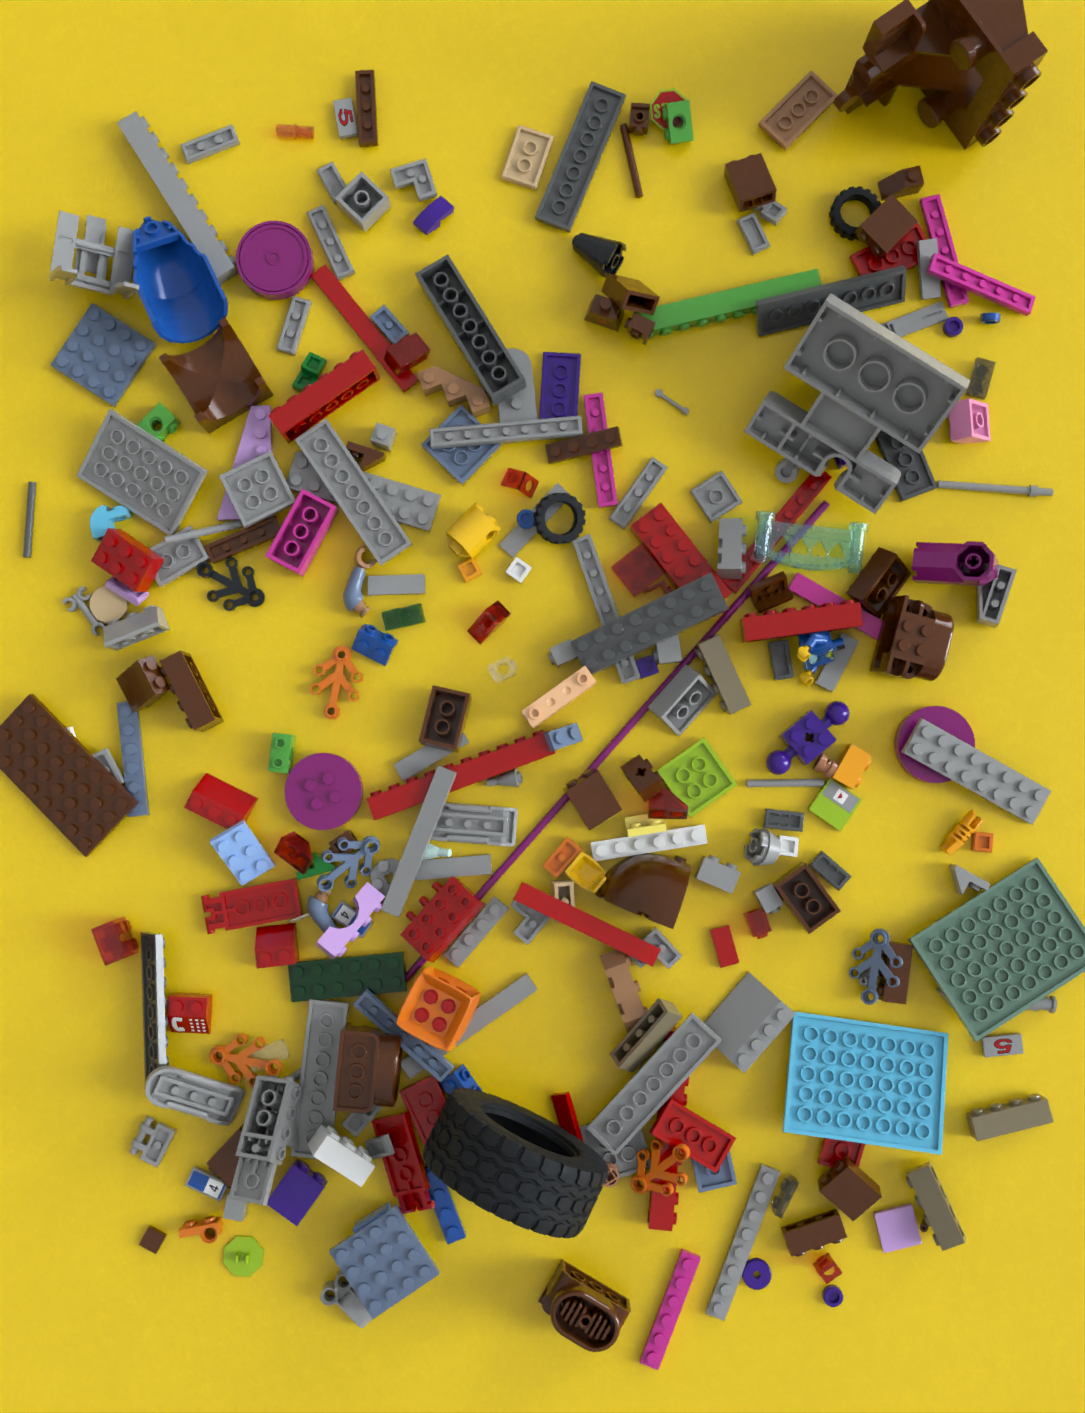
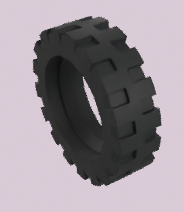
M853 186L849 187L848 190L844 189L836 196L829 212L830 224L834 227L833 230L839 233L842 238L846 237L851 241L854 239L859 240L855 233L858 227L845 223L841 217V207L847 201H861L868 207L871 215L881 205V202L877 200V195L875 193L872 194L869 189H863L861 186L857 188Z
M568 493L549 494L542 498L535 507L536 511L533 514V517H535V521H533L534 527H536L537 533L545 541L554 544L569 543L575 540L579 533L583 531V525L586 522L584 519L585 510L582 509L583 506L577 501V498ZM556 502L567 504L574 514L572 528L564 534L552 533L545 523L547 509Z

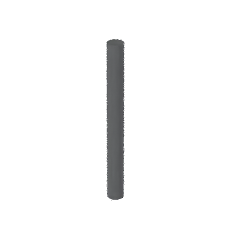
M28 482L24 558H31L36 482Z

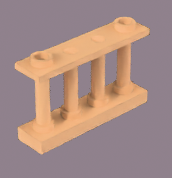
M584 666L521 712L534 729L593 687L596 680L587 667Z

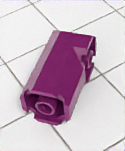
M967 541L964 544L916 542L917 548H914L912 571H916V576L912 575L915 583L983 586L997 578L998 560L984 542Z

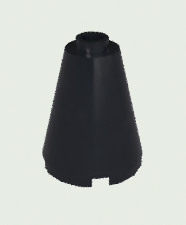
M580 233L572 240L573 250L601 276L606 278L608 273L614 275L617 273L624 260V257L621 256L622 251L626 252V245L624 243L586 233Z

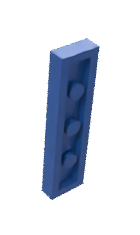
M425 1166L430 1184L428 1193L430 1200L435 1202L434 1210L447 1244L465 1238L466 1233L448 1186Z

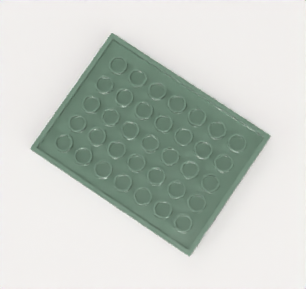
M1034 858L990 886L987 891L984 890L908 939L974 1042L979 1041L1085 972V927L1038 858Z

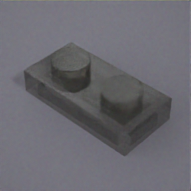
M979 357L975 359L965 395L981 400L986 398L996 362Z
M790 1174L782 1180L780 1185L781 1191L778 1196L773 1198L771 1203L774 1215L781 1219L799 1184L796 1177Z

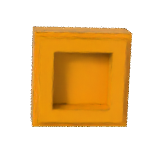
M469 558L457 565L465 583L482 575L474 558Z

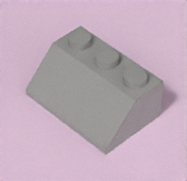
M151 605L145 607L141 613L137 614V612L126 615V619L121 621L119 619L110 621L108 626L103 627L105 647L118 651L170 630L162 608Z
M685 664L647 708L676 735L680 736L715 697V693L699 673Z

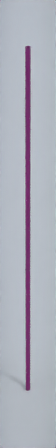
M824 500L749 585L759 582L768 576L830 506L827 501ZM749 587L742 592L729 607V610L719 618L698 643L715 636L750 596ZM696 646L585 771L591 768L593 770L597 769L646 714L649 710L647 707L684 665L688 666L697 656L695 652ZM566 793L475 894L480 900L569 801ZM422 956L406 972L407 983L426 962Z

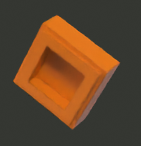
M974 832L972 834L971 850L992 853L994 834Z

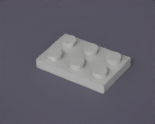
M190 525L184 528L183 530L179 531L178 533L188 532L194 529ZM198 537L166 544L164 540L150 548L165 559L155 577L156 582L161 588L193 570L199 563L210 560L207 551Z

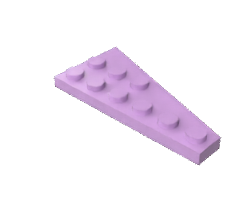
M270 405L250 407L232 469L269 451L273 453L272 421L268 416L271 414ZM225 491L217 520H240L227 491Z

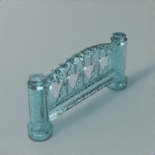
M756 511L755 520H758L754 550L755 562L766 563L767 559H771L780 564L798 569L824 571L847 568L848 573L860 574V570H862L865 533L868 532L869 524L850 522L849 530L778 522L775 521L774 512ZM781 536H783L789 548L787 553L781 550L776 552L773 549V546ZM800 538H802L807 549L806 555H802L800 552L798 554L792 552L793 546ZM819 540L826 551L824 557L811 554V549ZM838 542L844 552L843 559L838 557L831 558L829 555Z

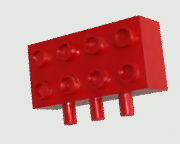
M453 876L443 887L438 882L432 884L431 887L437 892L430 901L424 896L419 899V903L424 908L417 916L412 911L407 912L406 917L411 923L400 934L429 962L434 963L485 905L466 885Z

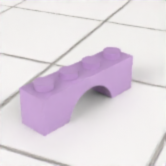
M367 882L353 899L356 906V919L354 923L340 929L329 927L315 945L331 959H334L336 956L340 958L347 950L345 945L350 940L353 943L360 934L357 930L361 926L366 927L372 920L370 917L372 912H378L383 905L382 900L385 896Z

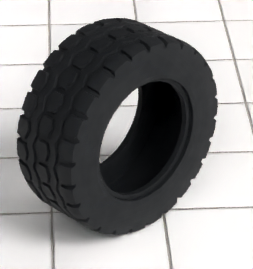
M457 1088L448 1095L423 1150V1159L427 1167L437 1178L442 1180L452 1190L457 1191L459 1195L503 1220L512 1222L527 1230L530 1229L533 1232L555 1238H574L584 1229L598 1199V1195L608 1177V1165L603 1158L589 1145L583 1143L582 1140L567 1130L513 1102L469 1088Z

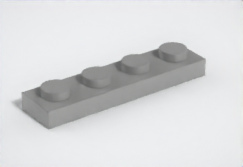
M494 896L447 950L444 956L459 968L509 908Z

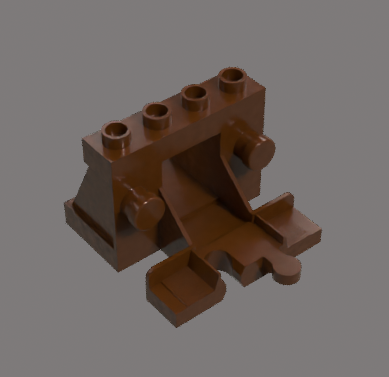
M904 0L873 22L863 45L865 55L857 60L845 90L835 98L833 104L839 112L845 110L849 114L862 104L867 107L877 99L883 106H887L891 102L898 86L920 88L926 97L918 102L917 110L919 117L927 127L935 128L943 120L965 150L977 141L982 147H985L1001 134L1002 131L999 127L1014 115L1012 108L1017 106L1028 94L1025 89L1041 76L1042 73L1038 69V65L1048 50L1034 31L1028 35L1023 0H929L918 9H915L909 0Z

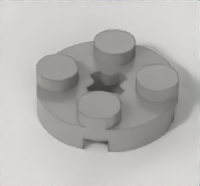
M394 858L380 861L371 872V885L385 897L391 885V882H387L385 875H389L392 872L394 877L400 860Z

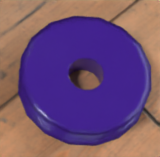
M753 1258L746 1262L742 1278L749 1288L760 1290L770 1283L771 1270L764 1260ZM755 1271L760 1272L758 1277L753 1276Z

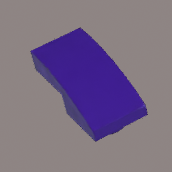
M440 196L413 221V225L425 235H428L440 227L441 220L454 213V206Z

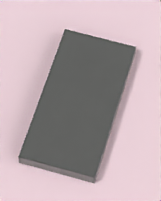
M880 430L875 440L883 460L901 472L900 479L895 487L900 502L938 488L923 450L919 454Z

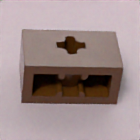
M640 754L620 767L644 802L664 789L660 783L663 779L657 771L653 773L651 770L653 766L647 758L643 760Z

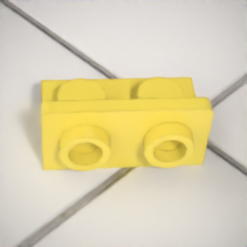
M662 812L624 818L627 837L667 831Z

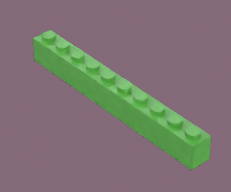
M813 269L656 306L653 315L633 312V315L637 313L656 322L649 338L652 339L655 335L667 336L672 331L679 330L684 332L689 330L690 327H704L715 321L716 323H722L732 317L739 319L749 313L755 315L757 300L822 284L818 269Z

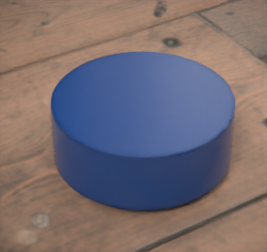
M982 313L980 322L983 324H997L1000 322L1001 314Z
M528 509L520 511L517 515L518 525L523 529L532 528L534 526L533 521H535L534 513Z

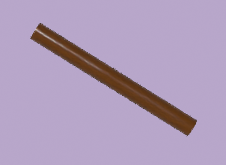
M624 123L620 125L635 196L636 198L643 197L628 126Z

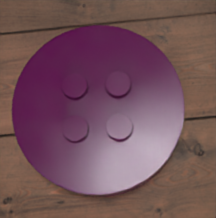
M266 221L255 225L242 237L236 252V264L240 276L252 292L265 299L282 300L298 294L308 284L314 269V257L306 237L299 229L282 221Z
M929 706L913 711L903 719L895 734L894 750L899 764L911 777L922 782L943 783L951 781L901 751L919 718L930 722L975 748V738L969 723L958 712L943 706Z
M317 753L303 758L292 768L286 779L284 792L287 807L298 822L311 829L329 830L346 824L356 815L362 804L364 789L361 776L351 762L339 755Z

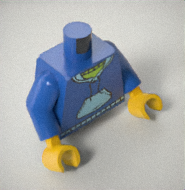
M829 631L798 635L799 649L797 657L803 662L804 670H806V672L800 674V680L806 687L812 684L813 678L810 675L814 674L820 665L835 660L834 651L845 649L843 638L832 640Z

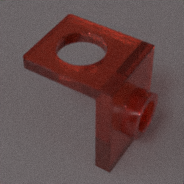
M508 468L501 485L519 490L527 497L532 498L539 481L527 472ZM528 481H531L532 487L529 491H527L526 483Z
M663 580L644 589L642 593L644 595L661 587L664 595L673 590L671 586L667 587Z
M829 1253L820 1256L813 1263L817 1273L826 1284L842 1274V1271ZM834 1267V1272L832 1275L824 1274L826 1271Z

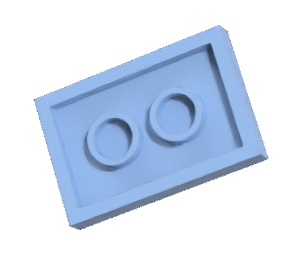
M244 820L210 839V844L242 886L275 867V862Z

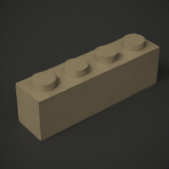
M715 635L696 644V655L705 664L703 670L706 676L712 679L713 684H711L715 695L718 694L721 699L719 704L722 711L731 715L750 706L751 702L720 635Z
M658 998L613 1049L610 1055L618 1068L634 1072L683 1016L672 1002Z
M1030 1094L1028 1098L1022 1100L1014 1098L1006 1104L994 1103L990 1105V1108L986 1109L974 1108L970 1113H966L971 1136L976 1141L1053 1123L1048 1099L1040 1094Z
M931 1162L909 1169L906 1181L910 1188H914L916 1193L915 1200L917 1205L922 1207L925 1212L923 1216L927 1226H931L934 1231L932 1235L936 1245H940L942 1251L965 1243L966 1236Z

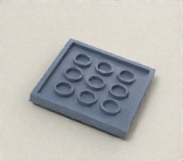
M92 303L51 363V366L110 405L116 407L157 345Z
M394 1205L329 1250V1253L372 1319L388 1310L440 1273L397 1205Z

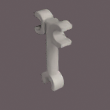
M82 586L72 598L67 597L63 599L62 603L68 604L72 602V607L68 609L69 612H75L79 607L91 623L92 633L95 636H100L97 628L101 626L103 629V627H106V624L99 622L84 601H90L92 595L88 594L84 597L83 592L87 588Z

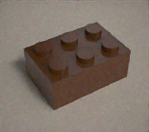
M433 685L419 738L420 744L458 753L472 700L471 694Z
M801 862L772 883L780 898L808 934L841 911L809 866L804 862Z

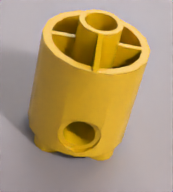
M476 502L445 532L448 547L457 556L469 557L470 559H473L501 530L495 523L496 520L489 513L487 515L483 513V508Z

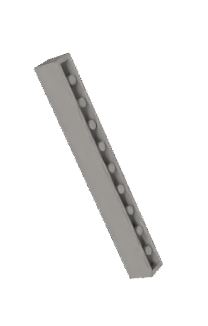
M135 111L117 122L190 240L196 246V249L207 256L220 285L239 274L235 268L237 264L233 256L228 257L226 254L228 250L222 240L218 241L215 237L218 233L212 224L208 226L206 222L208 220L207 215L203 209L198 210L196 207L199 203L193 193L189 195L186 191L189 188L183 178L179 179L176 174L179 171L173 162L169 164L167 161L169 155L164 147L159 148L157 143L160 141L154 132L150 133L147 128L150 125L145 117L142 116L140 118Z

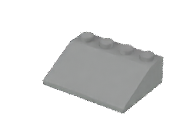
M747 972L704 1023L722 1039L716 1048L745 1073L796 1014L752 974Z

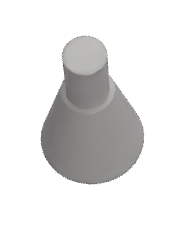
M513 769L486 781L488 787L495 785L520 787V783H523L521 771L518 772L517 769Z

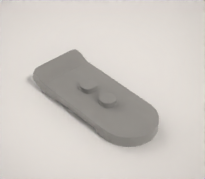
M515 348L507 349L525 378L526 388L498 404L500 423L536 420L538 417L531 360L522 350Z
M445 803L431 839L512 847L516 841L518 811L516 808Z
M173 1066L156 1068L148 1075L145 1081V1093L152 1104L203 1118L208 1122L228 1126L232 1123L245 1094V1090L240 1086L230 1085Z

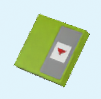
M830 778L819 791L808 810L838 831H841L862 799Z

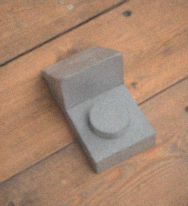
M950 864L949 869L957 894L962 895L967 886L976 891H980V889L988 890L990 883L957 865Z

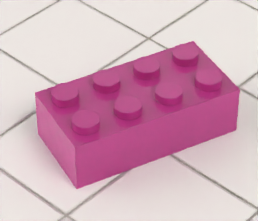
M301 489L266 557L304 577L339 512L337 507Z

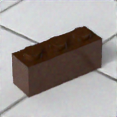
M890 941V947L896 956H900L903 959V965L900 968H893L890 965V959L883 950L881 957H883L892 974L900 979V984L898 987H889L886 978L879 969L881 979L880 984H877L876 992L879 996L878 999L881 1001L906 1004L913 946L907 943ZM897 958L894 959V964L896 966L899 965V960ZM895 978L890 980L892 985L896 984Z
M836 1209L780 1227L791 1257L794 1255L796 1257L802 1256L806 1251L812 1249L820 1250L826 1244H837L842 1242L844 1238H847L840 1214Z

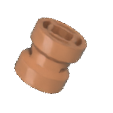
M821 753L812 769L816 772H822L826 778L830 779L836 772L839 762L829 760L827 755Z
M606 1162L608 1165V1177L604 1186L613 1187L619 1181L618 1168L614 1163Z

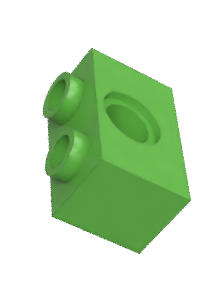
M685 100L665 104V108L662 109L663 121L666 120L667 129H664L665 141H668L669 145L693 141L690 101ZM675 117L681 120L680 128L673 126L672 122Z
M159 402L137 426L165 442V438L178 429L180 422ZM157 424H162L161 429L155 431V426Z
M273 733L268 771L290 773L293 764L295 735Z

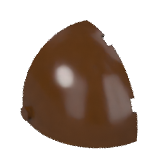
M656 853L633 855L621 860L610 868L605 874L606 881L594 894L629 912L640 916L644 914L648 920L673 929L686 893L691 866L685 863L687 859L677 855L675 859Z

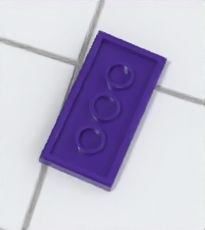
M543 352L539 419L577 416L581 354Z

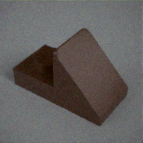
M350 441L347 443L346 448L353 458L360 459L363 457L360 464L363 472L386 460V455L383 452Z

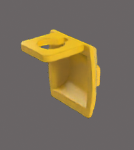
M582 851L564 871L574 883L584 890L592 891L593 893L607 879L605 877L606 871L600 864Z

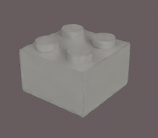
M362 171L335 197L338 208L363 232H366L391 207L389 197Z

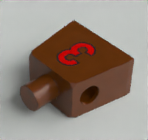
M595 294L584 320L618 332L624 311L610 298Z

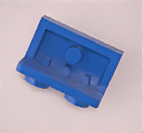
M364 624L358 630L351 649L386 666L398 640L391 634L377 630L373 625Z
M464 1064L448 1074L442 1082L439 1081L447 1095L457 1088L482 1091Z

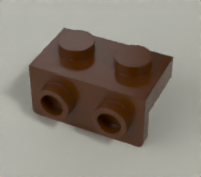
M784 571L748 586L751 602L759 613L793 599V594L788 588L787 575Z

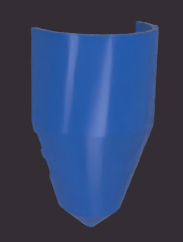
M150 216L145 217L139 229L136 228L133 232V282L139 285V297L159 337L173 343L184 344L199 341L215 332L219 328V321L226 318L228 313L227 298L204 253H200L196 246L185 239V236L169 221L163 220L160 222L152 220Z

